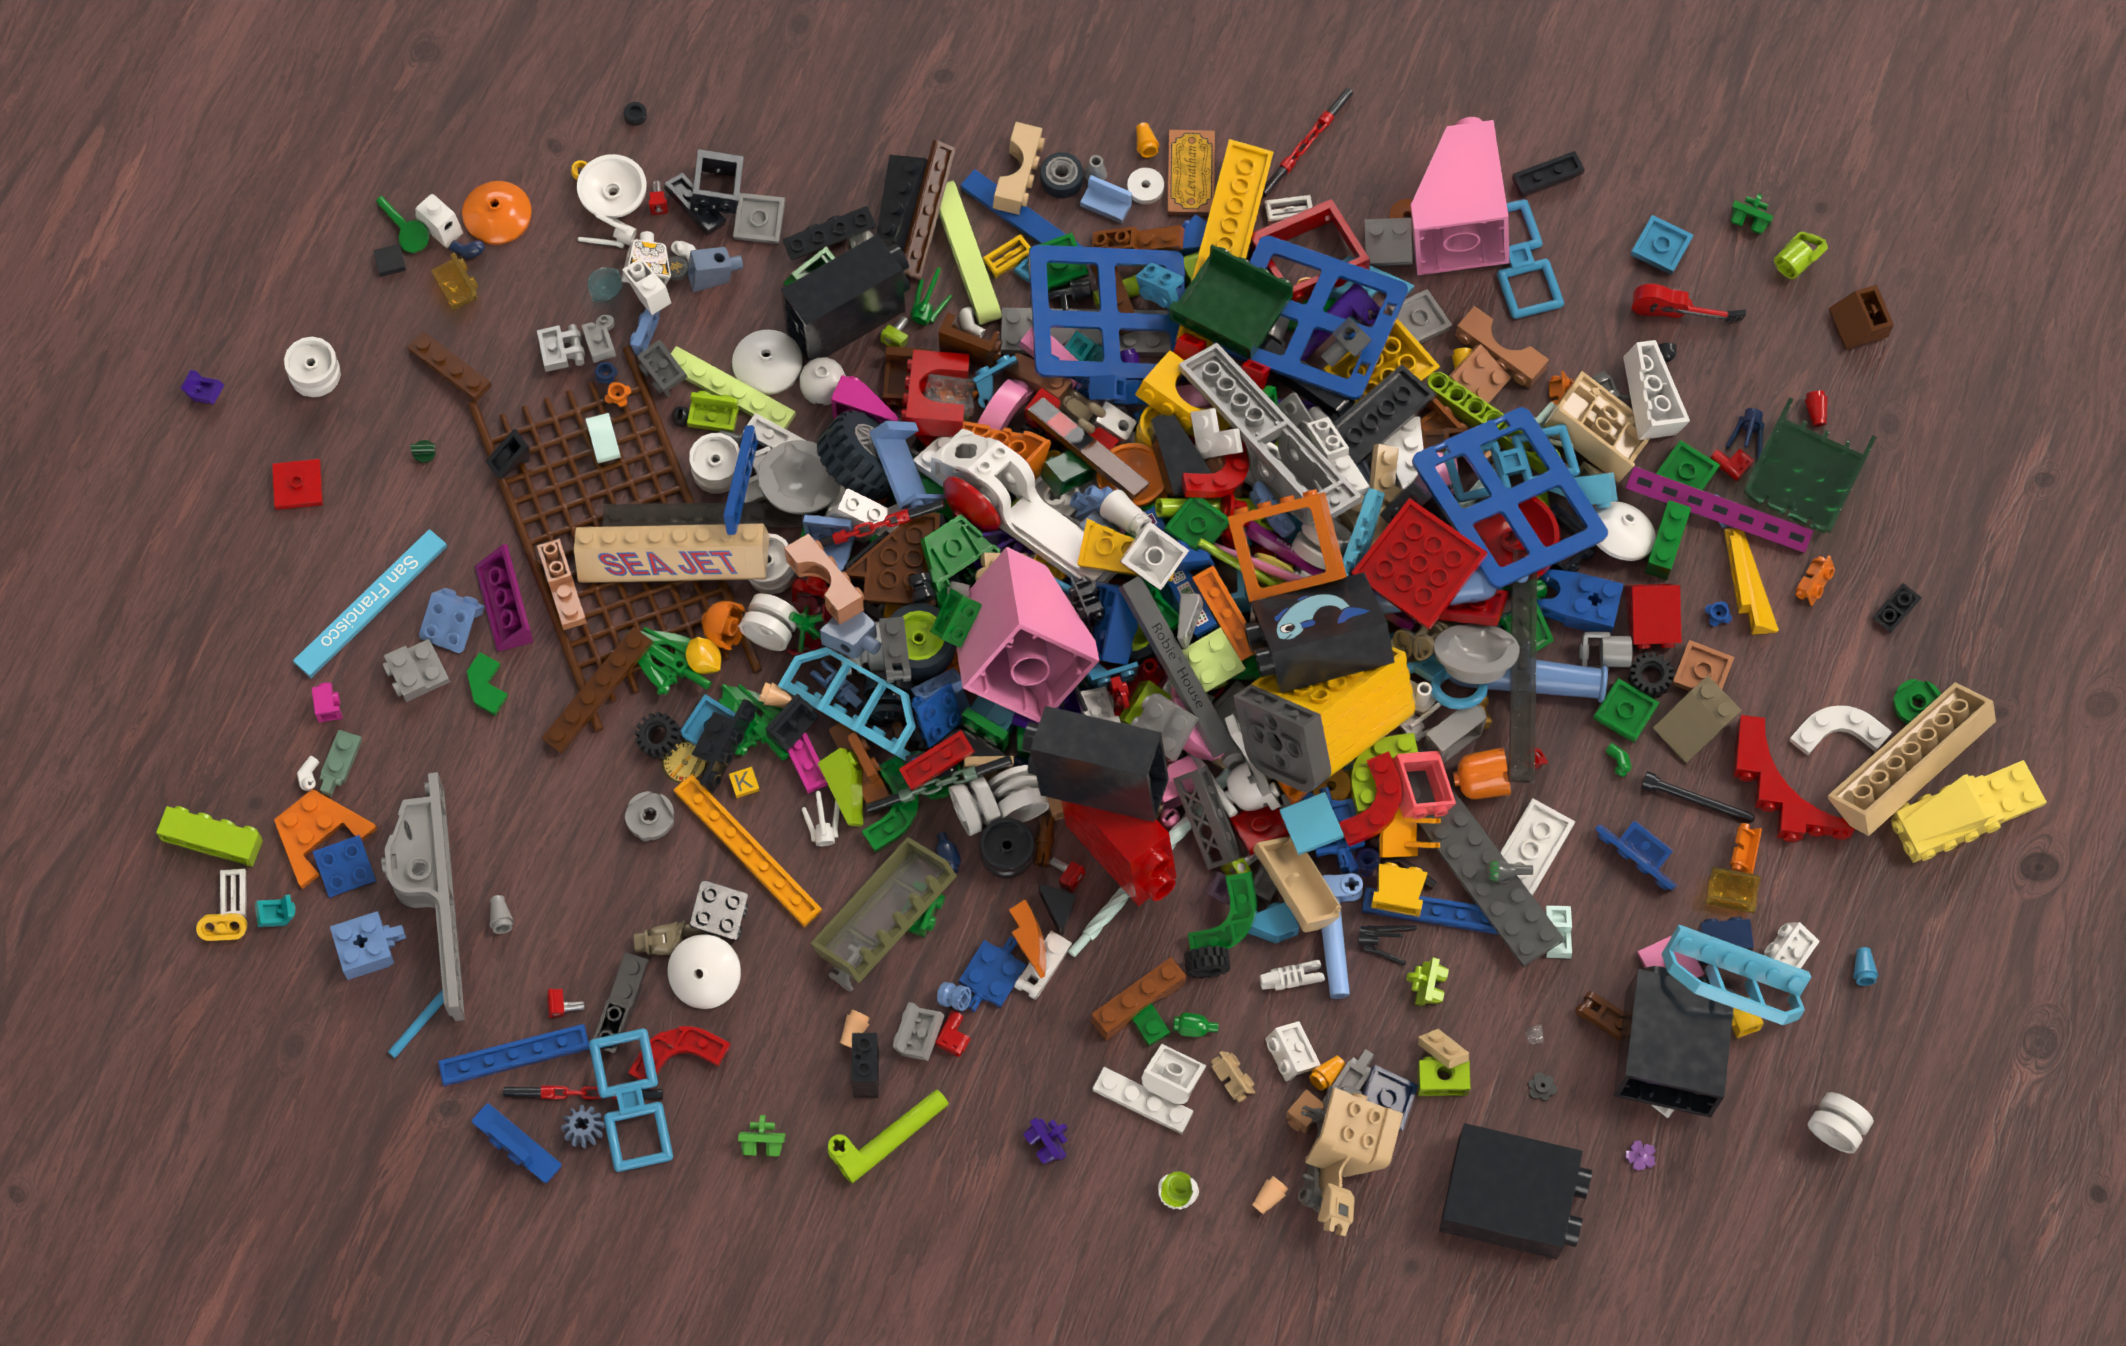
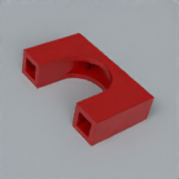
M913 350V357L908 359L907 373H911V375L906 376L905 390H909V393L904 392L903 407H907V410L902 409L901 422H915L919 430L915 434L954 437L963 429L965 404L935 402L926 398L922 392L930 387L939 385L967 387L970 354Z

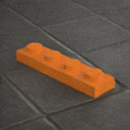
M1211 566L1193 576L1192 580L1241 662L1254 655V652L1250 651L1244 630V624L1247 622L1215 567Z

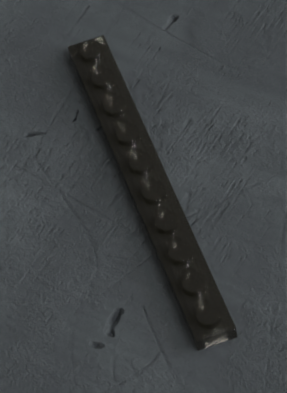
M748 502L743 505L739 524H764L766 528L802 527L805 515L824 517L828 506L814 513L792 514L776 508L770 502ZM726 503L603 504V527L725 524L723 516Z
M1513 549L1512 563L1527 557L1526 550ZM1537 572L1529 575L1528 580L1524 583L1517 581L1512 583L1511 635L1519 645V657L1516 663L1510 667L1509 782L1534 783Z

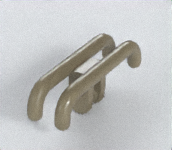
M1071 389L1068 395L1063 398V405H1060L1059 409L1089 434L1095 432V426L1088 422L1092 415L1095 414L1100 418L1106 416V411L1074 389Z

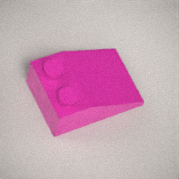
M841 375L831 398L833 419H836L840 413L856 411L857 413L862 412L868 417L875 418L878 423L899 421V418L860 379L854 376L846 377Z

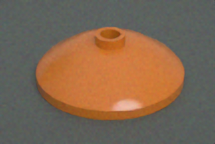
M491 181L476 187L467 196L462 208V218L467 231L475 239L492 245L505 244L517 239L529 226L532 216L531 204L525 192L518 186L505 181ZM492 204H499L497 207H492Z
M1126 443L1110 450L1149 482L1148 488L1134 500H1131L1136 506H1146L1161 496L1165 487L1153 448L1139 443ZM1097 472L1099 489L1108 486L1113 491L1119 490Z

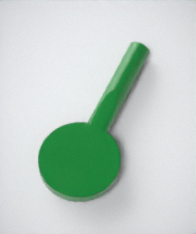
M383 196L378 197L376 203L401 229L399 233L401 247L411 253L423 250L429 241L427 226L417 220L406 222Z

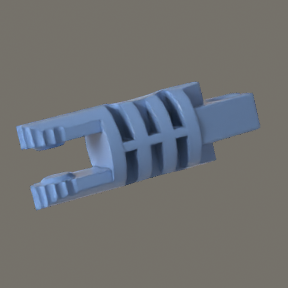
M1256 482L1249 498L1256 508V504L1271 501L1272 505L1279 503L1264 483ZM1287 512L1265 517L1269 525L1282 538L1293 534L1296 529Z
M823 659L820 662L822 667L831 673L827 679L822 678V675L815 670H812L810 675L828 690L838 670L827 660ZM844 679L835 694L837 700L844 706L849 702L858 711L864 704L856 695L859 690L847 679Z

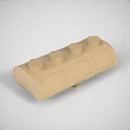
M1290 836L1259 842L1254 846L1253 851L1255 855L1259 858L1270 879L1277 887L1304 932L1322 929L1340 917L1341 905L1309 854L1304 853L1298 856Z

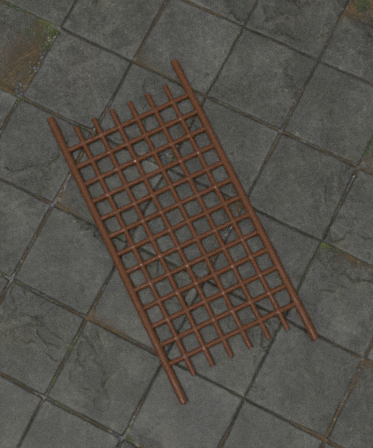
M630 345L623 348L637 384L636 387L631 388L632 392L630 395L640 392L645 406L630 411L627 403L626 406L622 407L624 414L610 418L612 424L627 419L632 430V434L616 439L621 456L617 462L602 467L601 463L597 462L588 427H586L581 415L582 412L596 407L600 415L606 414L603 405L607 404L605 398L600 399L594 382H590L588 386L594 402L578 407L572 390H567L566 394L572 410L556 415L550 398H545L544 403L550 418L534 423L528 406H523L522 411L528 425L517 429L520 435L531 431L536 445L530 447V454L538 451L544 465L527 471L525 463H518L521 474L509 478L505 477L504 479H498L496 476L579 692L586 684L581 668L596 663L599 669L603 664L602 660L607 659L614 651L611 650L599 655L594 642L595 639L610 634L616 648L620 643L617 631L630 626H634L639 631H642L639 623L652 618H656L660 631L676 634L686 630L689 638L694 639L696 636L692 627L702 624V617L689 621L684 609L685 606L700 601L706 612L710 608L707 598L720 593L724 601L735 603L726 580H716L718 588L705 593L699 580L692 581L698 595L683 601L680 599L676 586L689 581H667V583L654 588H650L648 581H643L641 583L645 591L629 597L623 582H603L601 584L590 582L592 587L577 592L578 597L581 598L594 593L599 608L584 613L585 619L603 614L608 628L591 634L587 623L583 624L581 627L585 637L571 642L566 630H563L554 599L549 589L548 580L545 579L540 566L542 561L537 558L533 548L534 544L548 540V542L553 541V537L567 532L571 533L575 543L576 527H584L589 524H593L594 527H600L598 521L614 515L619 527L626 526L621 513L636 507L643 522L632 526H651L664 520H668L670 526L676 525L674 517L689 512L693 525H704ZM616 376L614 382L619 383ZM471 401L468 403V407L489 457L495 451L493 444L503 441L512 430L504 413L500 414L499 417L506 433L491 438L477 401ZM648 412L653 426L638 431L633 417ZM575 415L580 429L564 435L559 421ZM553 423L558 437L542 443L537 428ZM656 432L661 446L646 451L641 437ZM583 435L588 449L572 455L567 440ZM635 439L641 453L624 459L619 445ZM561 443L566 457L550 463L544 449ZM664 452L670 466L655 471L649 457ZM591 455L596 469L580 475L575 460ZM643 459L649 473L632 479L627 465ZM569 463L574 477L557 483L552 469ZM621 467L626 482L610 487L605 473ZM546 471L551 486L535 491L530 477ZM672 472L678 486L663 491L657 477ZM599 475L604 490L588 495L583 480ZM524 479L529 494L514 499L509 484ZM651 479L657 493L640 499L635 485ZM577 483L582 497L565 503L560 489ZM629 487L634 502L618 507L613 493ZM554 491L559 506L543 511L538 497ZM680 492L686 506L671 511L665 497ZM607 495L612 510L596 515L590 501ZM532 499L537 514L522 519L517 504ZM659 499L665 514L648 519L643 505ZM584 503L590 518L573 523L568 509ZM562 511L568 526L551 531L546 517ZM540 519L545 534L530 539L525 524ZM574 547L564 550L565 556L574 553ZM576 569L570 571L572 577L577 576ZM617 585L622 599L605 605L600 590ZM670 589L675 604L659 609L653 594ZM647 597L653 612L636 617L631 603ZM625 605L630 620L614 626L608 611ZM678 609L684 624L667 630L661 615ZM743 634L740 641L754 674L762 671V667L751 640ZM588 642L593 657L578 662L573 647ZM667 646L668 651L675 655V650ZM719 648L723 659H730L727 649ZM651 656V659H652V662H653V663H655V664L661 663V662H659L657 659H655V658L653 659L652 656ZM639 664L635 665L627 675L634 694L639 692L633 676L634 672L642 670ZM613 692L609 696L611 702H615L617 700ZM596 712L590 721L594 731L600 732L604 728L598 712Z

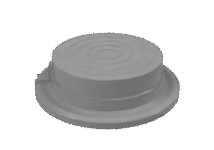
M793 440L774 447L766 454L759 468V485L765 498L776 508L792 514H809L822 510L833 502L841 487V484L836 483L833 476L827 473L826 467L821 464L820 456L817 453V443L811 441Z
M1466 623L1450 627L1441 632L1435 640L1434 653L1439 662L1444 665L1446 672L1453 678L1470 684H1486L1500 679L1507 669L1516 663L1519 657V645L1516 639L1503 629L1495 626Z

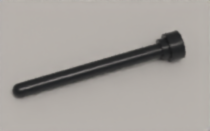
M1647 771L1644 776L1641 789L1650 792L1657 789L1749 823L1755 820V816L1752 813L1663 782L1653 772Z

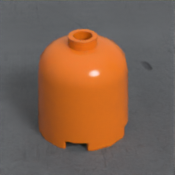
M1504 748L1467 754L1459 760L1457 765L1458 771L1453 772L1455 787L1460 786L1465 797L1469 799H1482L1511 795Z

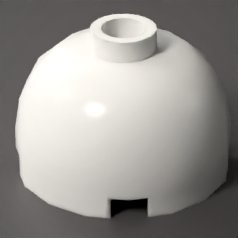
M827 357L809 361L803 367L800 374V389L803 396L813 404L823 403V405H830L841 375L846 376L841 365Z
M1248 761L1231 771L1227 779L1229 790L1225 791V794L1232 804L1236 803L1240 809L1245 811H1255L1268 805L1262 797Z

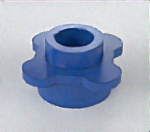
M1720 601L1705 607V613L1710 618L1709 624L1716 627L1720 623L1731 622L1732 616L1729 614L1726 602Z

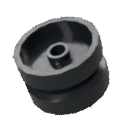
M1000 818L991 822L984 829L980 839V857L985 869L992 875L1004 879L1017 877L1029 868L1034 854V838L1030 829L1023 822L1013 818Z

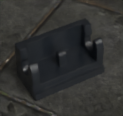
M797 693L765 728L767 737L785 752H788L819 718L815 713L816 709Z

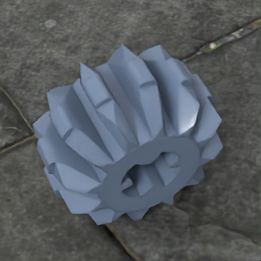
M580 1105L579 1112H576L573 1108L570 1109L572 1117H563L567 1124L562 1125L561 1129L567 1132L564 1135L566 1141L572 1139V1146L576 1147L581 1142L582 1148L585 1149L588 1141L592 1145L596 1144L594 1137L602 1138L603 1134L600 1129H603L605 1125L604 1122L600 1121L602 1118L601 1114H594L595 1110L593 1107H589L585 1112L584 1105ZM583 1123L587 1126V1129L583 1130L579 1128V1125Z

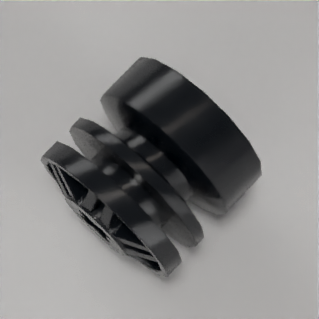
M885 671L873 673L886 681ZM868 676L864 679V696L867 700L864 702L863 707H865L878 685V682ZM911 678V681L908 682L894 680V683H890L909 695L912 707L913 701L911 700L914 696L911 688L915 687L914 679ZM886 688L866 723L877 727H892V723L901 722L902 726H906L901 696Z

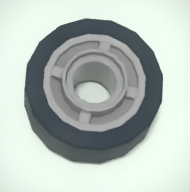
M1058 152L1048 156L1043 161L1040 169L1042 188L1048 195L1055 198H1068L1075 195L1083 185V166L1080 160L1066 152ZM1058 174H1065L1066 176H1064V177H1059V176H1057V175H1058Z

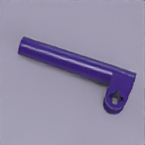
M1354 283L1326 313L1343 319L1353 315L1359 323L1367 326L1374 325L1381 307L1378 306L1361 285ZM1367 311H1372L1370 315L1372 319L1367 318L1369 316V313ZM1319 329L1315 330L1301 360L1305 362L1332 334Z

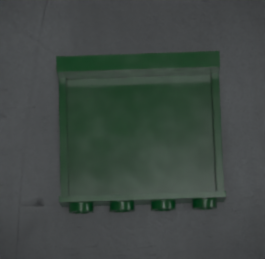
M1212 244L1210 246V255L1178 303L1173 301L1169 307V320L1214 343H1218L1220 346L1246 359H1252L1292 299L1293 285L1287 279L1278 278L1270 274L1267 269L1258 268L1250 264L1247 259L1243 257L1238 258L1230 254L1227 249L1223 247L1218 248Z

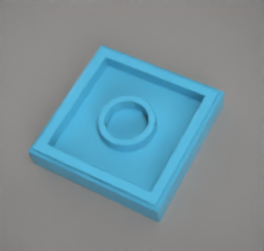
M1325 792L1280 809V814L1298 856L1344 838V834Z

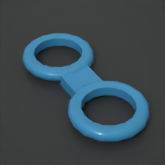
M1395 632L1389 634L1390 640L1393 639ZM1433 654L1425 660L1407 663L1409 674L1416 673L1431 682L1433 698L1445 707L1459 710L1472 708L1480 704L1487 696V683L1476 684L1478 690L1467 698H1452L1446 695L1441 690L1440 685L1452 676L1446 672L1444 665Z

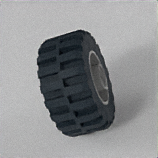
M847 411L840 413L819 436L817 441V453L820 456L821 464L826 467L827 473L833 476L834 481L839 485L841 484L845 490L850 489L874 501L886 498L891 493L892 488L869 433L882 423H878L875 418L868 417L862 412Z

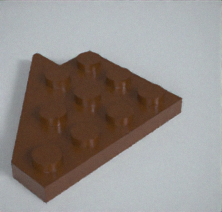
M929 513L899 525L845 571L851 579H864L863 603L901 606L913 603L911 597L913 590L909 586L908 577L918 573H929L920 539L939 528L940 513ZM936 598L923 604L927 603L936 606Z

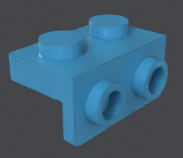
M1154 263L1148 264L1136 275L1140 288L1139 292L1145 300L1153 301L1161 307L1168 309L1173 301L1178 303L1179 298L1176 288L1184 282L1183 276Z

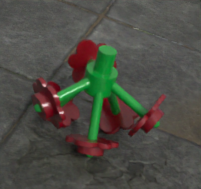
M800 596L799 600L793 603V607L799 614L795 612L789 614L788 619L796 623V627L800 629L799 648L787 650V653L793 655V658L810 652L809 650H804V646L809 647L812 651L817 650L822 645L820 634L822 628L815 625V623L824 621L826 625L833 618L826 609V604L822 606L823 613L816 615V613L820 612V606L817 605L818 600L814 596Z

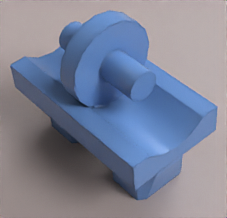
M1091 485L1085 490L1084 494L1079 491L1074 493L1070 506L1077 510L1075 518L1080 521L1084 520L1094 510L1100 514V508L1104 499L1113 490L1108 486L1099 489L1095 485Z

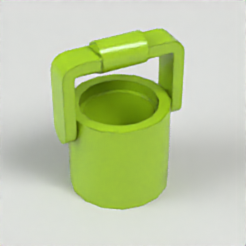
M1799 232L1774 258V263L1785 277L1794 280L1828 249V245L1822 237L1811 233ZM1803 240L1818 247L1813 251Z

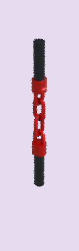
M1346 88L1332 106L1318 118V121L1306 135L1305 139L1301 140L1289 157H1286L1280 163L1278 170L1265 184L1263 196H1268L1284 175L1293 169L1296 165L1295 162L1307 151L1318 134L1331 124L1335 119L1334 116L1353 95L1351 89ZM1314 133L1315 135L1309 140L1308 138ZM1304 143L1305 148L1300 152L1298 149Z
M941 499L910 510L905 509L887 515L883 521L877 523L865 522L856 525L852 531L846 532L843 529L833 533L831 536L818 539L823 548L834 544L846 543L849 537H864L874 533L876 528L885 525L887 527H895L910 522L913 518L944 509L945 505ZM896 516L898 522L890 524L891 520L889 518ZM870 525L869 529L871 531L859 534L860 530L858 528Z
M545 1085L541 1087H504L503 1089L504 1097L566 1099L569 1095H580L585 1100L602 1099L600 1096H585L587 1094L585 1090H598L597 1086H584L581 1090H569L566 1086ZM555 1089L565 1090L562 1092L564 1096H555ZM663 1089L642 1090L644 1099H663ZM617 1095L612 1096V1100H618Z

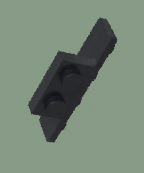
M865 206L842 216H833L822 224L810 225L804 231L784 238L782 242L790 260L793 261L874 229L876 224L869 208Z
M743 699L733 719L713 712L692 752L694 757L709 763L700 785L712 793L721 784L724 772L728 765L731 764L738 745L743 741L749 724L755 718L757 707L747 699Z

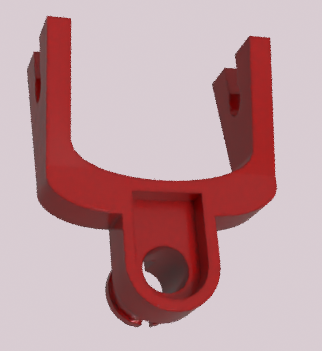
M808 576L807 580L795 579L792 586V603L799 600L798 594H801V592L825 598L824 595L829 587H826L824 579L816 576Z

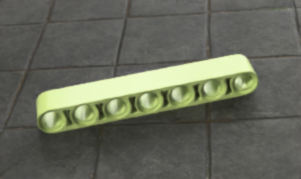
M954 180L949 181L946 184L939 216L971 306L975 311L976 320L979 325L1002 319L997 298Z

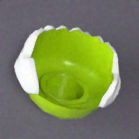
M1178 1171L1162 1177L1158 1185V1194L1164 1205L1172 1209L1178 1208L1182 1210L1196 1201L1199 1188L1196 1181L1189 1174Z

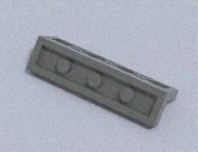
M1206 765L1173 778L1207 869H1213L1242 857L1208 766ZM1192 778L1195 786L1193 793L1185 790L1182 780ZM1194 801L1202 804L1204 810L1201 816L1195 814L1192 809ZM1203 823L1211 827L1212 835L1210 839L1202 835L1201 828ZM1212 846L1220 851L1222 860L1213 863L1210 855Z

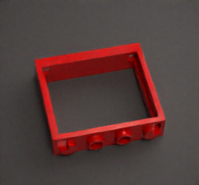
M1332 199L1253 232L1249 244L1252 253H1254L1259 240L1264 236H1272L1287 241L1332 221L1356 258L1347 263L1370 270L1368 255ZM1271 258L1266 269L1270 274L1283 278ZM1320 274L1294 285L1291 301L1302 304L1305 300L1310 299ZM1338 279L1333 288L1341 287L1349 281Z

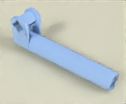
M1350 873L1322 876L1339 904L1341 902L1357 901L1361 898L1363 894V881L1359 875ZM1350 884H1354V891H1350ZM1341 911L1339 912L1340 917L1336 921L1321 929L1329 993L1332 999H1342L1350 996Z

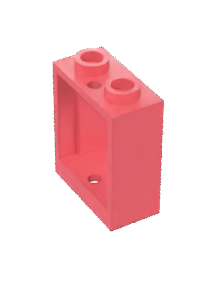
M1439 751L1397 754L1392 760L1402 783L1403 796L1400 809L1403 818L1413 817L1414 819H1421L1428 815L1442 817L1448 814V810L1456 802ZM1425 770L1435 802L1416 804L1406 772Z

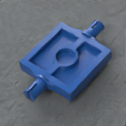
M1325 787V790L1324 788L1319 789L1320 794L1325 791L1338 823L1357 815L1352 798L1342 801L1332 800L1329 787ZM1344 836L1342 839L1314 850L1316 857L1337 854L1340 868H1344V865L1345 867L1350 866L1347 852L1351 849L1364 847L1365 842L1362 841L1349 847Z
M1009 937L1003 948L996 947L984 940L959 979L958 983L969 987L973 994L967 1007L969 1010L972 1007L971 1011L976 1012L982 1000L991 1002L1001 1008L1016 981L1023 973L1026 964L1017 960L1011 954L1017 944L1016 939L1012 942L1013 937Z

